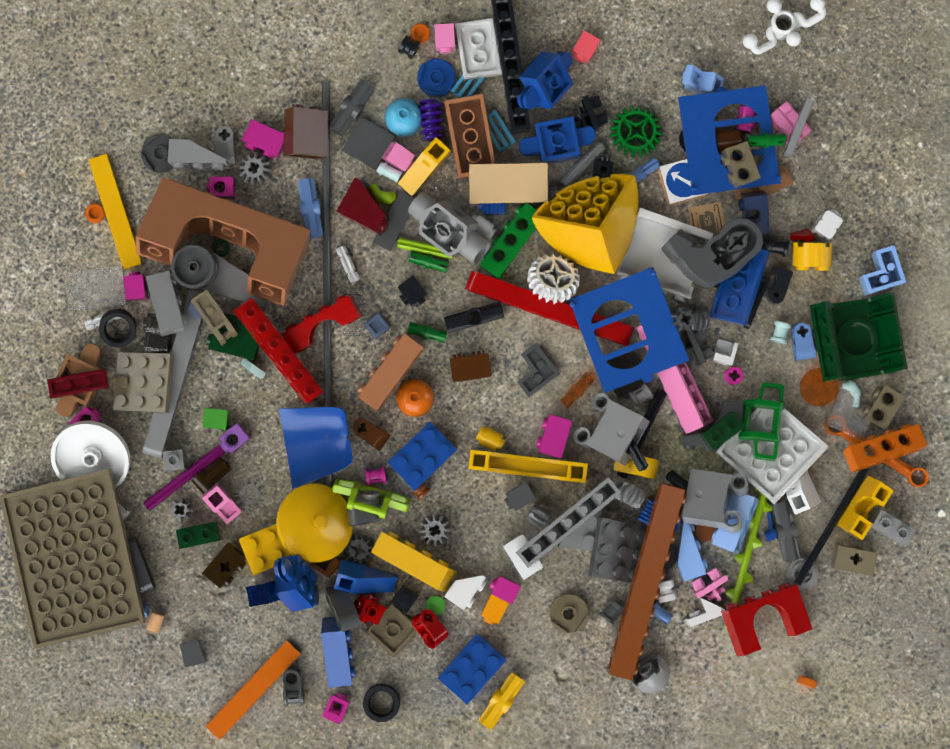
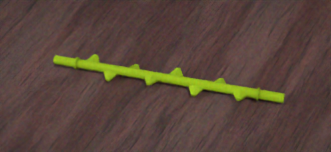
M755 487L753 488L760 494L759 502L749 525L750 532L745 551L742 554L735 555V559L741 564L735 588L728 589L725 592L731 599V603L738 602L739 604L743 585L753 582V577L747 570L753 549L763 545L757 538L762 514L772 511V507L766 502L767 498Z

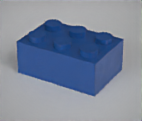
M429 422L387 463L415 491L457 449Z
M477 632L438 675V679L467 705L507 660Z

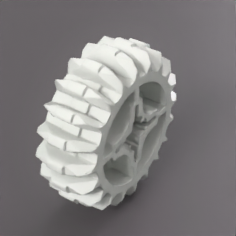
M545 254L543 258L538 257L531 264V268H529L527 278L529 289H533V295L539 294V300L545 298L546 303L549 300H552L554 304L557 300L563 303L565 299L569 300L571 296L576 294L580 280L578 268H574V263H568V258L562 259L561 255L555 257L552 254L549 257Z

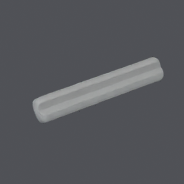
M597 142L560 180L563 187L566 188L571 185L603 153L605 146L601 142Z

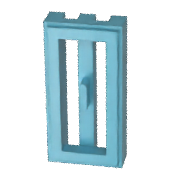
M462 75L452 88L451 93L458 98H463L464 96L462 95L474 79L468 80L458 93L457 89L464 81ZM485 77L477 80L466 97L473 95Z
M496 109L487 114V120L504 145L502 147L499 145L489 129L491 140L500 153L515 144L516 141ZM495 116L510 142L507 143L491 117Z

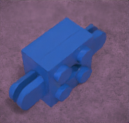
M557 51V53L541 52L519 77L525 89L517 97L518 105L523 109L530 110L534 107L552 109L574 84L567 71L573 63L572 55L565 51Z
M573 116L535 123L534 130L536 136L521 139L519 151L526 157L539 154L541 163L548 164L577 159L581 155L579 147L591 145L595 140L596 133L591 126L575 128Z
M299 554L278 558L274 562L276 574L274 594L292 612L313 608L314 605H318L319 594L314 588L317 581L315 571L309 567Z

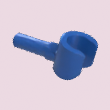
M767 513L769 530L764 531L767 542L774 540L777 536L773 526L772 513Z

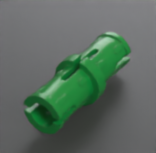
M764 132L761 135H746L745 142H748L749 147L763 146V148H769V146H786L784 141H787L785 133L768 134V132Z
M411 251L410 256L417 257L418 259L409 257V263L424 266L428 270L431 268L446 273L447 268L441 267L440 264L448 266L449 261L434 258L430 254L427 256Z
M410 321L407 334L423 337L424 340L431 339L445 343L448 331L432 328L428 324L425 326Z

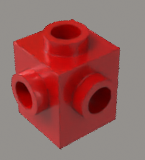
M360 594L359 598L353 603L360 621L366 624L370 621L378 625L387 607L378 602L379 598L368 594V596Z

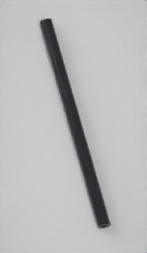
M868 468L858 471L794 581L795 584L801 586L868 472Z

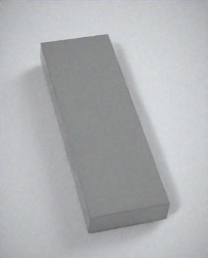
M806 98L803 102L783 156L789 158L793 155L814 103L812 99Z

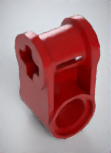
M425 609L412 618L413 628L421 636L427 647L435 649L448 638L449 633L432 610Z

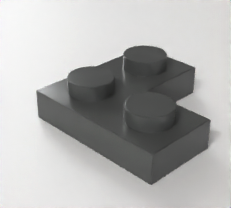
M537 343L521 354L532 371L517 383L525 394L530 397L560 374Z

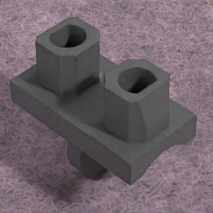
M690 330L685 333L691 347H688L686 341L683 342L689 361L694 359L691 352H693L698 365L705 363L707 359L714 355L710 346L700 349L698 342L706 339L703 330Z

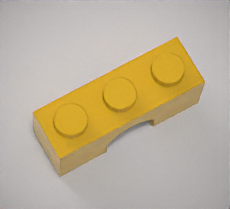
M867 475L837 523V526L850 535L863 540L873 525L867 519L869 511L877 505L884 507L894 490L883 482Z

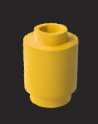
M482 426L475 438L479 441V444L494 452L496 449L501 450L506 441L502 439L503 434L489 426L487 428Z

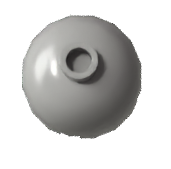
M650 654L639 661L637 675H633L631 682L639 690L646 693L663 690L667 686L670 676V669L666 661L659 654L658 656Z

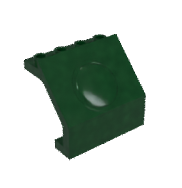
M886 293L867 299L830 304V301H823L810 305L823 382L892 374L908 369L894 293Z

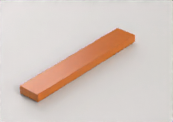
M287 640L205 727L220 740L297 659L301 652Z

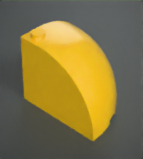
M611 174L610 177L601 179L599 176H595L560 190L556 193L555 198L550 202L545 201L532 216L538 232L552 248L576 264L589 269L615 274L629 249L636 226L638 188L635 175Z

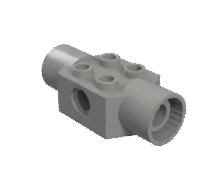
M423 191L409 206L408 213L420 222L419 234L448 257L460 253L471 263L477 264L488 252L491 243L477 232L478 222L449 199L438 202Z

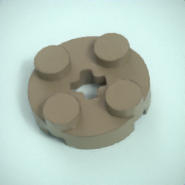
M563 594L552 602L549 617L552 625L560 632L574 633L580 631L586 625L588 609L586 603L579 596ZM573 609L574 617L564 618V610Z

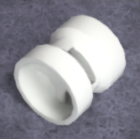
M673 579L659 582V603L678 599L677 593L672 589L675 585Z

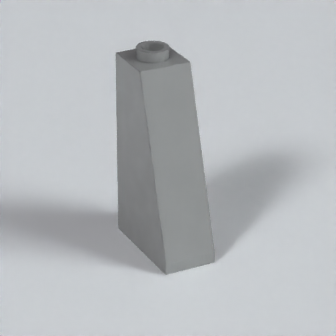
M212 252L218 261V275L212 284L201 290L205 291L207 289L210 293L241 302L252 298L259 307L266 309L267 305H271L270 301L247 294L248 274Z

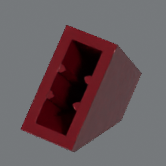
M354 178L336 212L340 216L381 236L382 232L384 233L389 226V218L360 180Z

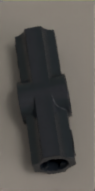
M496 302L446 316L444 320L449 334L505 317L501 303ZM473 312L478 313L480 316L479 321L476 323L471 322L468 318Z

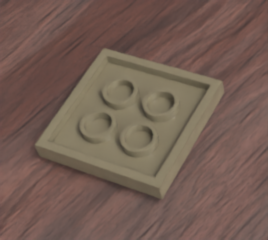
M118 352L113 411L169 413L174 355L166 353Z

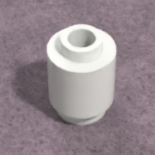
M474 214L472 218L478 222L477 232L485 239L491 240L496 232L493 229L495 225L482 216Z

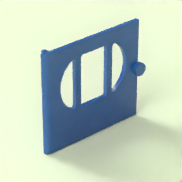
M766 85L727 90L725 87L720 86L712 93L678 97L692 195L780 184L781 175H779L775 146H769V148H763L762 146V149L751 150L753 156H763L757 166L761 178L738 188H735L734 184L731 185L728 179L729 171L720 163L721 155L723 154H718L714 130L718 127L758 122L760 134L764 132L773 134ZM730 104L745 105L757 114V116L714 121L716 114L723 107ZM732 153V158H740L739 153ZM746 172L738 173L741 179L747 178Z
M653 267L569 299V305L573 309L604 393L640 379L646 383L651 382L653 374L689 361L676 325H671L674 319L671 317L672 314ZM622 300L633 305V308L592 324L595 311L608 301ZM637 314L646 339L603 355L594 330ZM646 345L649 346L646 357L633 368L618 369L607 363L612 358Z

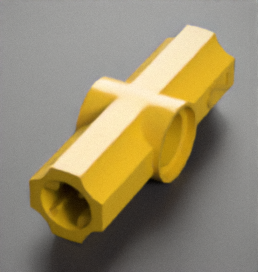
M511 672L503 685L495 691L478 721L492 730L503 713L505 714L511 707L515 696L525 681L517 674Z

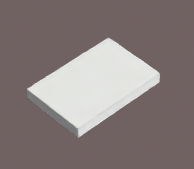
M493 18L455 23L464 81L502 75Z

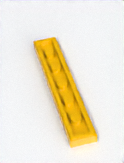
M104 154L88 159L123 270L142 265L141 257L136 252V241L108 155Z

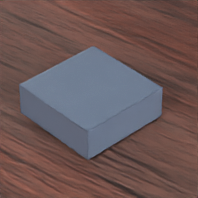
M379 312L364 323V326L375 340L391 328Z

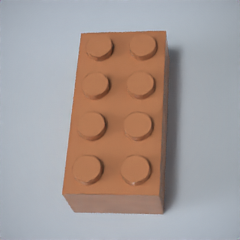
M483 94L444 101L458 180L469 178V164L495 163Z
M405 333L402 337L400 335L397 336L392 343L394 348L391 352L386 351L381 358L383 363L379 368L375 367L369 374L371 378L367 384L363 383L357 391L359 393L358 398L377 412L380 411L424 351L420 344Z

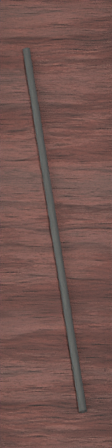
M322 82V110L328 111L327 157L322 158L323 306L326 304L331 306L329 82ZM331 320L323 321L324 407H332ZM332 474L324 477L325 485L331 488Z

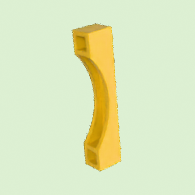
M470 450L468 469L586 483L588 464Z

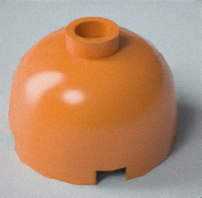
M410 379L399 386L396 392V403L403 414L409 417H421L431 410L434 404V393L427 382L421 379Z

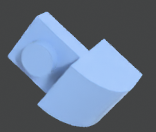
M687 64L686 70L683 73L682 83L685 85L684 89L704 94L715 92L717 87L723 86L724 78L717 73L701 71L696 66Z

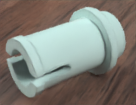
M381 162L376 171L380 173L379 176L384 175L397 183L402 171L387 165L388 162Z

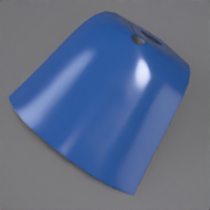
M338 407L278 409L286 446L292 489L338 472L352 463L350 436L349 441L346 437L347 434L349 435L346 414L343 409Z

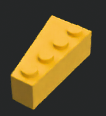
M391 531L388 534L381 532L371 553L431 587L447 592L457 574V571L448 567L449 563L441 559L438 561L433 559V555L423 549L420 552L415 549V544L407 540L405 543L398 540L400 536Z

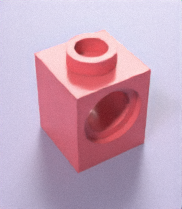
M584 30L572 50L573 58L580 63H589L601 40Z

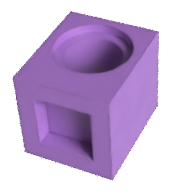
M236 423L219 437L221 441L219 445L226 453L234 454L251 438ZM232 434L238 436V443L236 445L229 443V437Z

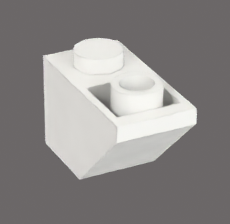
M482 574L456 579L444 597L463 610L466 607L470 608L476 600L473 597L477 590L481 592L487 583L484 581L486 576Z

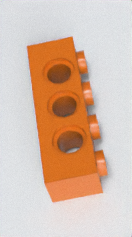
M911 423L899 427L900 430L898 431L890 429L883 432L882 436L877 437L874 434L865 438L866 441L859 442V440L848 443L849 447L843 453L851 473L920 451L928 446L919 424L911 426ZM899 438L903 439L904 444L899 441ZM882 443L887 446V450L882 447ZM864 448L870 452V456L865 453Z

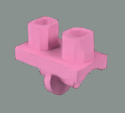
M714 567L706 572L711 579V582L705 585L701 577L691 582L696 598L699 599L711 591L712 593L706 596L708 601L714 598L718 602L722 600L720 594L725 592V589L720 587L716 590L715 588L728 581V578Z

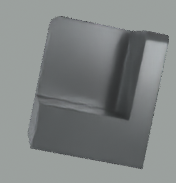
M199 640L179 644L185 667L207 661L205 653H202Z

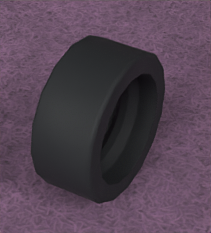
M116 308L103 314L99 324L101 339L111 347L120 348L127 346L136 336L137 325L135 318L124 309ZM115 317L125 319L130 327L128 334L120 339L112 338L106 330L108 321Z
M387 684L372 686L366 692L363 699L365 714L376 722H387L393 719L400 708L398 692ZM379 691L387 692L393 699V707L386 714H377L370 706L371 697Z

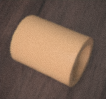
M151 612L146 629L159 633L165 616Z

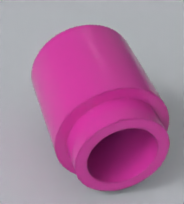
M743 105V107H739L737 119L757 116L751 108ZM756 123L736 125L737 130H740L741 133L751 134L752 130L755 129Z

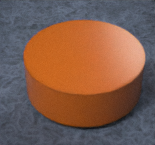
M422 23L414 25L411 29L412 40L419 41L421 44L428 41L430 37L429 28Z
M95 203L90 204L85 210L87 220L94 224L102 222L106 215L104 208Z
M802 675L798 676V684L816 689V680Z

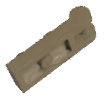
M207 289L191 299V302L221 345L227 343L226 340L230 337L234 338L238 335ZM225 325L227 331L221 334L218 329Z

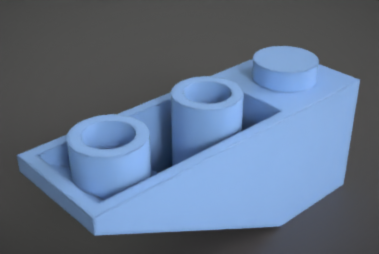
M682 520L676 565L682 581L685 582L705 575V569H708L705 558L700 557L699 551L701 546L698 539L694 540L692 532L695 529L693 524L684 523Z

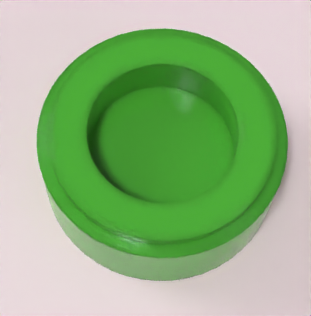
M431 596L426 602V609L432 610L435 615H440L445 609V601L440 596Z

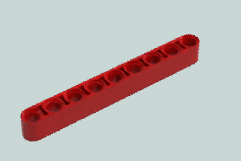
M470 272L465 290L580 330L573 309L569 304L561 303L558 300L555 304L552 300L546 303L545 298L539 300V294L533 295V291L479 272ZM594 313L592 324L607 319V317ZM616 321L595 329L594 333L597 337L628 346L634 327Z

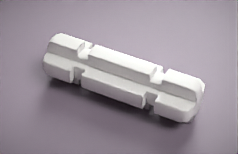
M346 246L338 247L336 252L341 257L340 261L346 274L348 273L349 281L351 283L360 279L359 275L355 272V266L350 255L347 254Z
M105 313L95 316L94 319L85 320L84 323L87 330L95 329L96 326L99 327L100 320ZM121 317L112 318L108 323L113 322V319L118 320Z

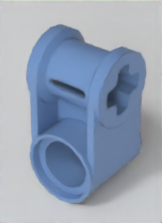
M806 323L795 324L791 329L795 361L816 358L810 326ZM800 326L801 329H805V333H803L802 336L801 334H797V330H800Z

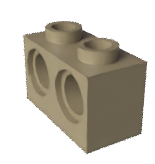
M747 141L722 151V163L724 166H727L729 182L731 185L734 184L735 188L755 182L761 178ZM732 152L739 153V161H735L732 158ZM739 170H743L746 172V179H741L739 177Z
M882 385L875 389L872 395L874 397L871 404L868 403L862 411L864 414L862 419L881 431L887 429L905 399L904 395L887 385ZM885 393H888L891 396V401L889 404H886L883 401V395ZM875 410L881 413V418L878 421L873 418Z

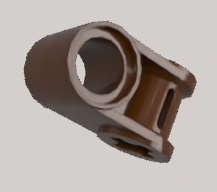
M359 419L353 425L354 433L378 451H381L391 436L365 419ZM366 423L365 428L367 431L359 433L357 424Z

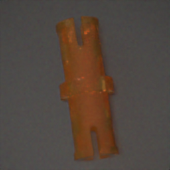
M585 372L575 385L572 384L570 386L571 389L559 401L569 409L579 397L584 395L583 392L595 380Z

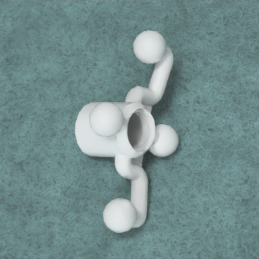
M768 0L767 9L774 13L766 30V36L769 41L758 47L757 37L750 33L744 36L743 45L758 55L776 46L777 40L786 39L787 44L790 46H798L801 42V35L794 30L801 26L804 28L811 27L824 19L826 16L825 0H810L811 8L818 11V13L807 20L800 12L792 13L788 10H781L782 3L780 0ZM776 19L786 20L789 24V29H779L776 25Z

